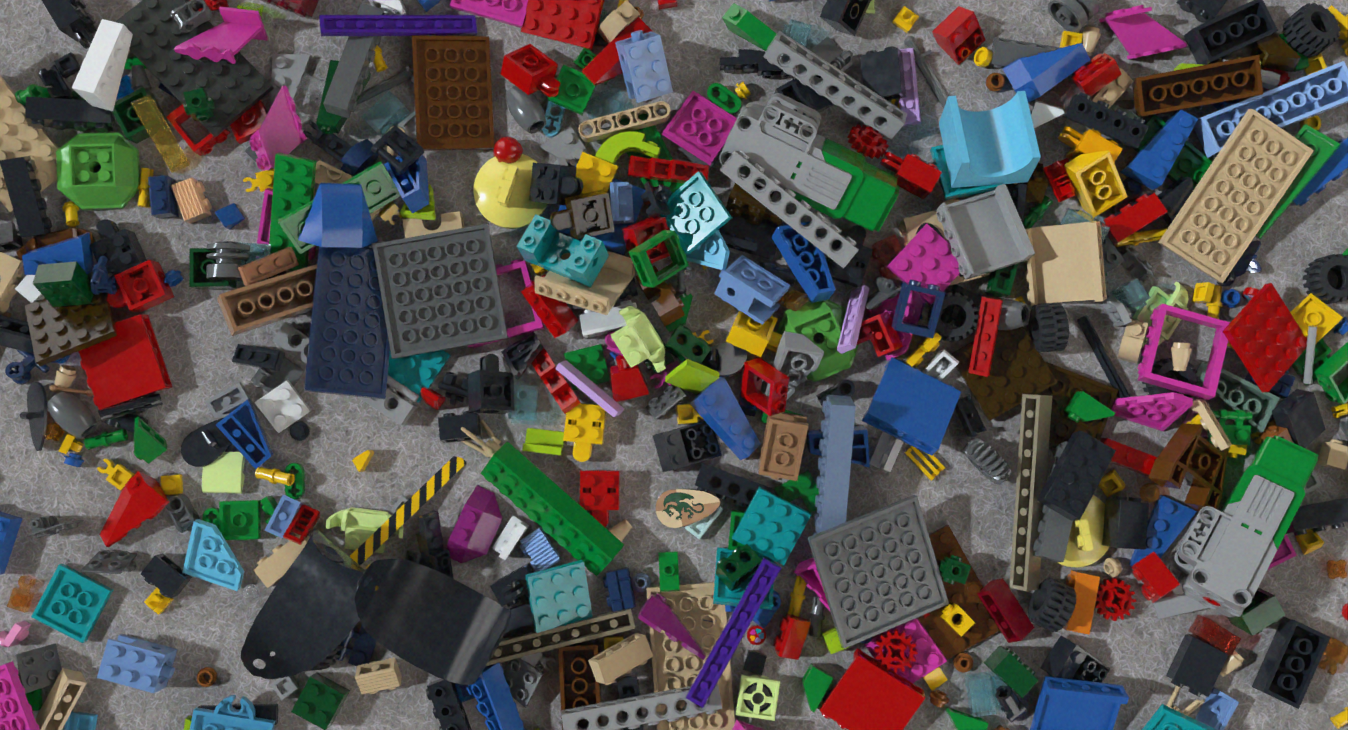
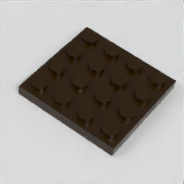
M107 293L93 294L91 304L53 307L44 298L25 305L35 361L40 367L118 336L111 307L107 301Z
M1024 327L997 331L991 370L988 377L968 373L974 341L950 354L959 361L956 368L988 421L1021 404L1022 394H1038L1058 383L1040 353L1035 349V345Z
M1045 362L1058 382L1038 393L1039 395L1052 396L1049 446L1056 448L1060 443L1068 442L1072 433L1080 430L1100 441L1108 417L1075 422L1068 417L1069 414L1064 410L1078 391H1084L1111 410L1118 389Z

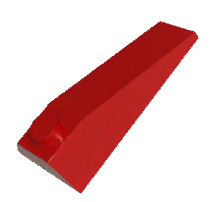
M638 17L624 28L582 70V73L594 85L623 74L615 42L631 38V33L634 31L642 30L644 34L652 32V30Z
M138 471L125 484L99 534L106 547L109 548L127 536L128 531L141 527V523L146 519L151 520L156 517L169 503L168 498L155 478Z

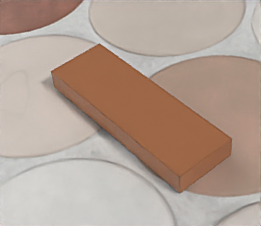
M287 247L240 266L238 270L244 285L248 286L299 264L293 248Z

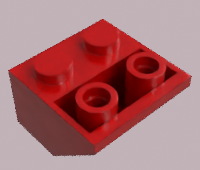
M960 6L932 31L937 44L958 65L986 40L974 11Z
M1106 53L1096 55L1092 58L1090 64L1080 67L1071 76L1082 93L1092 96L1122 75L1116 60Z
M788 613L786 617L782 616L779 624L781 628L780 635L776 634L773 642L779 657L799 660L811 624L808 619Z

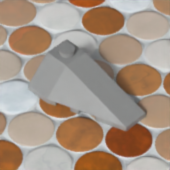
M784 331L778 345L773 367L789 377L788 399L795 392V388L801 382L804 383L807 380L808 374L818 368L824 351L803 334ZM768 383L765 395L769 397L770 384Z
M1187 575L1179 581L1180 585L1153 603L1158 619L1208 608L1184 594L1182 586Z

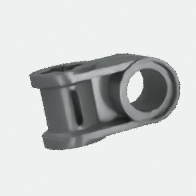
M190 0L170 13V17L177 22L182 33L192 31L197 26L208 21L212 16V12L204 0Z
M179 494L168 498L169 503L166 505V508L173 519L176 529L180 533L193 526V522L196 519H200L186 495ZM177 499L181 502L180 508L175 504Z

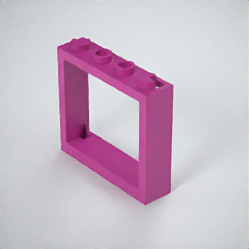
M516 259L511 261L510 265H496L497 276L521 269L526 287L532 282L526 261ZM533 308L535 321L508 328V338L545 329L544 323ZM501 340L468 345V348L472 349Z
M1160 304L1154 308L1153 314L1150 316L1152 324L1147 329V344L1143 346L1141 352L1143 360L1137 368L1139 374L1138 381L1205 400L1214 398L1228 344V339L1223 330L1230 322L1170 305ZM1165 315L1216 329L1202 387L1151 373Z

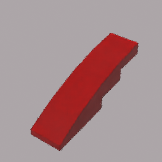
M631 156L628 176L685 183L699 171L702 172L708 181L709 166L674 159L670 161L653 157L648 159Z
M543 346V349L531 364L555 398L561 410L566 414L581 402L564 376L556 370V364Z

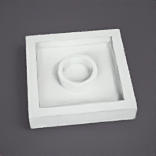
M286 380L255 402L278 433L311 411L289 380Z

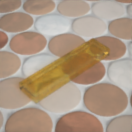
M151 95L132 101L131 105L171 173L190 166L187 157Z

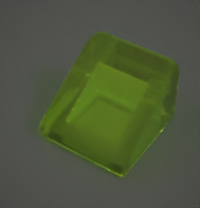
M251 2L237 5V9L259 11L260 17H262L264 5Z

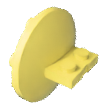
M522 154L518 161L508 164L498 162L495 156L481 167L475 178L473 193L479 211L489 222L502 228L517 229L528 226L535 214L539 216L543 214L548 203L529 201L533 162L537 163L534 159Z
M1092 496L1081 519L1072 522L1064 562H1058V564L1067 567L1088 566L1098 561L1109 549V546L1102 545L1105 504L1096 496Z

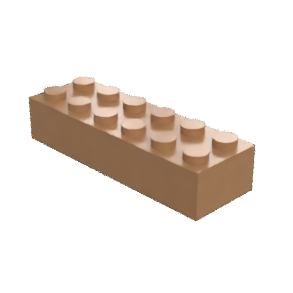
M317 264L219 294L217 300L231 335L241 334L312 311Z

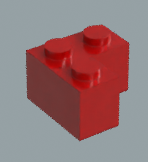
M888 311L862 321L856 345L871 339L878 357L903 347L897 331L891 327L892 319Z
M1152 552L1131 567L1135 578L1144 583L1141 586L1143 596L1148 601L1151 600L1152 603H1155L1180 585L1155 552Z

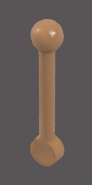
M56 385L49 387L51 392L64 391L86 394L88 397L93 396L92 389L78 390L57 387Z

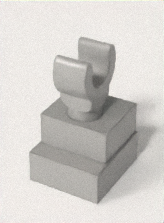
M543 652L521 658L534 667L539 661L547 671H550L551 668L546 665V662L549 660L554 663L556 662L554 657H547L543 655Z

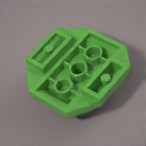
M119 132L79 133L56 151L57 189L82 210L123 209L139 191V150ZM97 165H101L100 171L94 173V168Z
M830 300L813 303L808 301L785 311L776 333L783 335L784 331L803 334L824 351L818 368L814 372L811 371L807 376V379L813 382L850 368L859 346L858 344L856 348L843 354L837 351L846 309ZM815 334H820L823 337L821 344L814 342L813 337Z

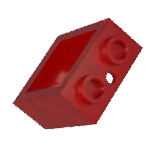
M183 104L166 116L193 152L200 156L209 154L214 145L224 142L227 139V135L230 134V131L226 128L218 136L214 137L210 133L196 144L181 126L182 123L191 117L190 115L187 116Z
M761 358L744 362L741 396L769 416L785 412L789 377ZM762 379L770 384L769 397L761 392Z

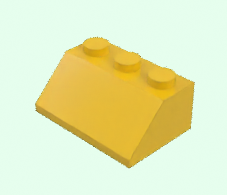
M1108 150L1081 154L1064 165L1083 210L1092 217H1096L1128 197Z

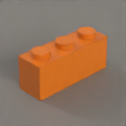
M1071 570V574H1068L1066 585L1075 589L1076 604L1071 618L1063 629L1090 635L1100 580L1099 576Z

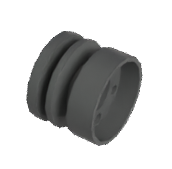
M233 241L207 244V250L216 252L207 254V258L216 260V263L207 265V279L242 280L238 267L243 266L244 264H241V261L249 260L250 255L241 254V252H250V245Z

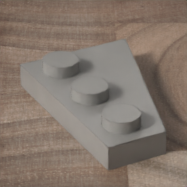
M272 54L271 85L274 89L271 91L270 108L281 87L285 85L295 103L300 84L311 61V55Z

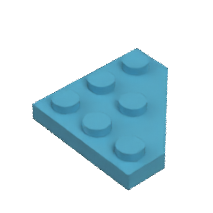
M717 230L694 251L686 254V260L726 270L730 250L719 230Z
M196 519L193 522L182 573L238 591L241 588L244 569L215 524Z

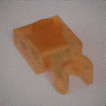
M793 289L791 292L787 291L777 302L781 303L783 307L796 312L809 299L807 294Z
M25 575L19 578V588H13L7 607L24 613L29 611L35 594L29 592L30 588H33L36 584V579H30L27 585L25 583L27 576Z
M1330 637L1323 653L1326 658L1320 661L1318 668L1325 670L1326 666L1329 665L1327 673L1334 675L1337 671V663L1343 665L1348 656V646Z

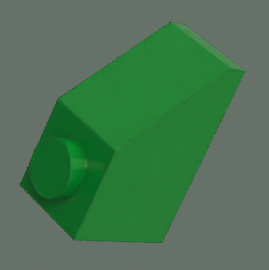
M1084 391L1076 392L1064 410L1069 414L1068 417L1075 422L1091 421L1115 415V412Z
M136 417L133 440L134 455L139 460L143 459L149 464L167 450L166 440L142 419Z
M947 707L946 712L956 730H987L989 723L986 720Z

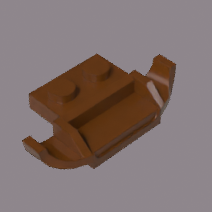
M72 227L37 235L30 239L16 253L21 261L23 260L22 256L32 250L74 238L90 231ZM90 232V239L92 244L96 241L93 237V234Z

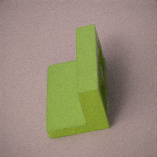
M527 428L522 451L562 455L564 432Z

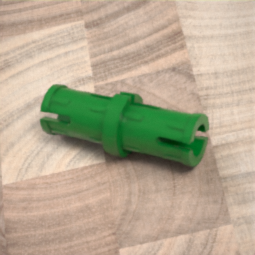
M1044 195L1042 203H1037L1035 207L1030 208L1029 214L1024 218V223H1022L1025 229L1031 228L1037 220H1041L1044 212L1053 204L1052 200L1048 201L1050 199L1048 196Z
M125 429L114 432L106 431L102 432L101 435L87 437L84 439L85 447L90 450L101 446L109 447L114 443L127 441V431Z

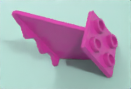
M1139 5L1128 9L1115 10L1105 13V17L1099 19L1100 23L1107 22L1129 54L1127 59L1185 48L1187 45L1176 35L1145 14V12L1152 11V7L1144 8V5Z
M220 7L219 10L224 20L223 23L181 43L174 48V51L188 55L195 60L207 57L214 62L226 59L235 64L234 55L251 39L267 41L268 36L259 11Z
M286 85L281 87L260 129L250 137V147L252 151L256 152L258 157L256 163L259 170L262 171L271 170L275 167L276 153L289 154L299 144L307 140L302 130V122L296 113L294 100L290 96Z

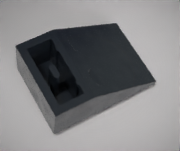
M797 78L776 88L774 93L783 94L819 113L834 105L831 100L817 94L811 87L803 85Z
M706 421L652 435L662 472L676 470L722 456L716 433Z
M1063 636L1059 637L1040 667L1055 678L1102 683L1110 671V668Z

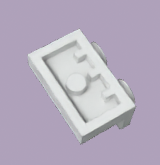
M882 432L870 459V465L886 472H891L903 441Z
M515 516L511 517L492 547L500 553L499 557L503 560L509 558L529 527L528 524Z

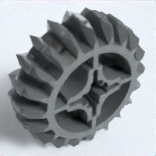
M973 438L963 448L964 454L969 461L994 484L1000 485L1011 475L1010 466L1003 457L980 438Z

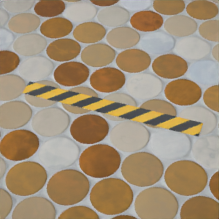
M453 456L349 557L361 566L466 464V461L463 458Z

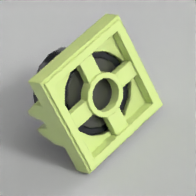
M741 674L736 715L775 721L780 680L769 679V677L764 675L758 676L753 674L749 676Z

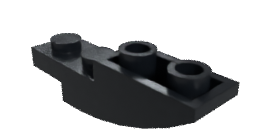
M739 49L738 57L720 58L719 62L720 70H724L725 73H733L739 69H743L744 72H752L754 69H757L758 76H762L765 79L774 77L773 75H781L783 78L792 76L786 74L778 66L769 63L763 57L765 51Z
M432 510L418 517L420 532L416 534L420 554L426 567L453 578L450 552L443 545L439 513Z

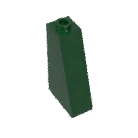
M331 59L316 123L319 130L325 134H339L347 118L327 112L323 104L339 61ZM370 69L367 79L364 78L363 80V90L370 79Z

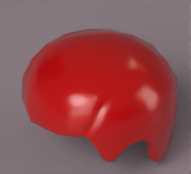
M509 136L500 138L495 143L493 149V156H496L498 162L508 164L518 161L523 153V148L519 141Z

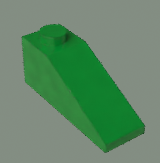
M735 3L731 5L722 17L729 31L764 51L767 50L777 34L748 10Z

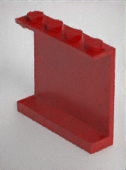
M139 314L116 322L115 327L118 336L78 351L81 357V367L87 375V384L92 389L94 395L93 402L95 406H98L99 410L158 390L172 388L171 380L148 315Z
M857 648L853 654V662L822 704L819 711L825 718L836 721L844 730H903L925 700L924 690L898 673H894L893 670L887 671L885 665L880 666L879 661Z

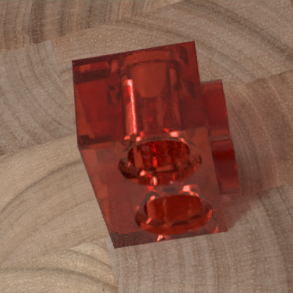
M896 234L872 245V257L874 260L877 259L880 264L878 267L879 273L887 279L896 277L887 266L902 250ZM882 245L888 246L889 254H884L881 251Z
M1197 615L1189 629L1190 633L1231 656L1241 638L1212 620Z

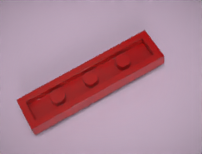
M985 296L981 299L968 373L985 377L990 375L1003 304L1001 299Z

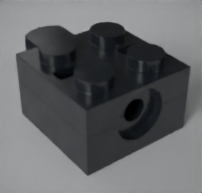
M42 0L58 29L75 41H79L85 49L89 48V43H92L94 38L92 33L97 30L93 25L96 23L94 18L84 10L86 8L85 3L82 0Z
M533 162L529 201L566 205L565 197L578 196L583 190L582 180L576 177L577 167Z
M104 219L98 222L96 229L101 240L90 244L97 263L101 256L108 258L105 267L109 277H115L114 275L147 261L135 232L127 229L119 231L117 224L111 220Z
M855 225L848 230L847 236L857 243L855 247L858 249V252L844 268L830 257L827 258L826 262L833 280L858 288L862 284L873 249L863 246L866 230L860 225ZM834 240L831 248H839L841 241Z
M495 354L481 357L480 370L468 374L469 412L503 415L515 411L514 375L511 372L499 371V358Z
M530 563L523 565L490 585L501 607L507 605V607L512 606L521 599L520 596L522 595L525 597L529 596L525 575L534 573Z

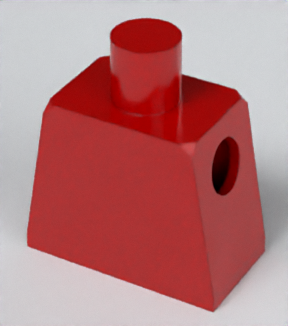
M618 355L616 357L617 365L610 367L613 399L619 402L648 395V386L639 365L637 364L631 368L624 356Z

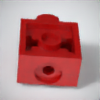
M532 44L504 55L500 74L527 95L540 90L548 97H555L558 95L561 84L555 79L558 64Z
M885 152L884 158L880 161L883 167L895 172L894 176L897 177V185L921 199H925L932 192L942 173L936 165L926 164L915 154H907L902 159L890 152Z
M650 217L621 228L629 258H631L630 250L661 231L670 230L665 217H657L656 219ZM664 241L646 251L651 263L670 256Z
M147 260L114 275L119 288L115 295L108 293L107 301L112 307L121 309L128 306L129 311L141 313L175 296L168 283L164 282L165 274L160 263Z
M581 470L580 506L585 510H590V515L604 527L609 523V510L620 509V470Z

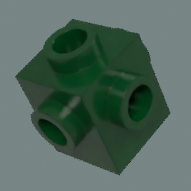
M203 87L183 92L186 101L183 106L187 116L190 115L194 121H206L214 116L212 110L215 109L213 99L208 96Z
M951 555L950 558L944 556V559L940 560L938 568L940 575L944 577L943 581L954 585L955 581L962 584L966 583L971 565L963 563V558Z

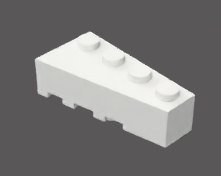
M101 20L72 86V89L94 107L110 111L114 109L133 36L124 24Z

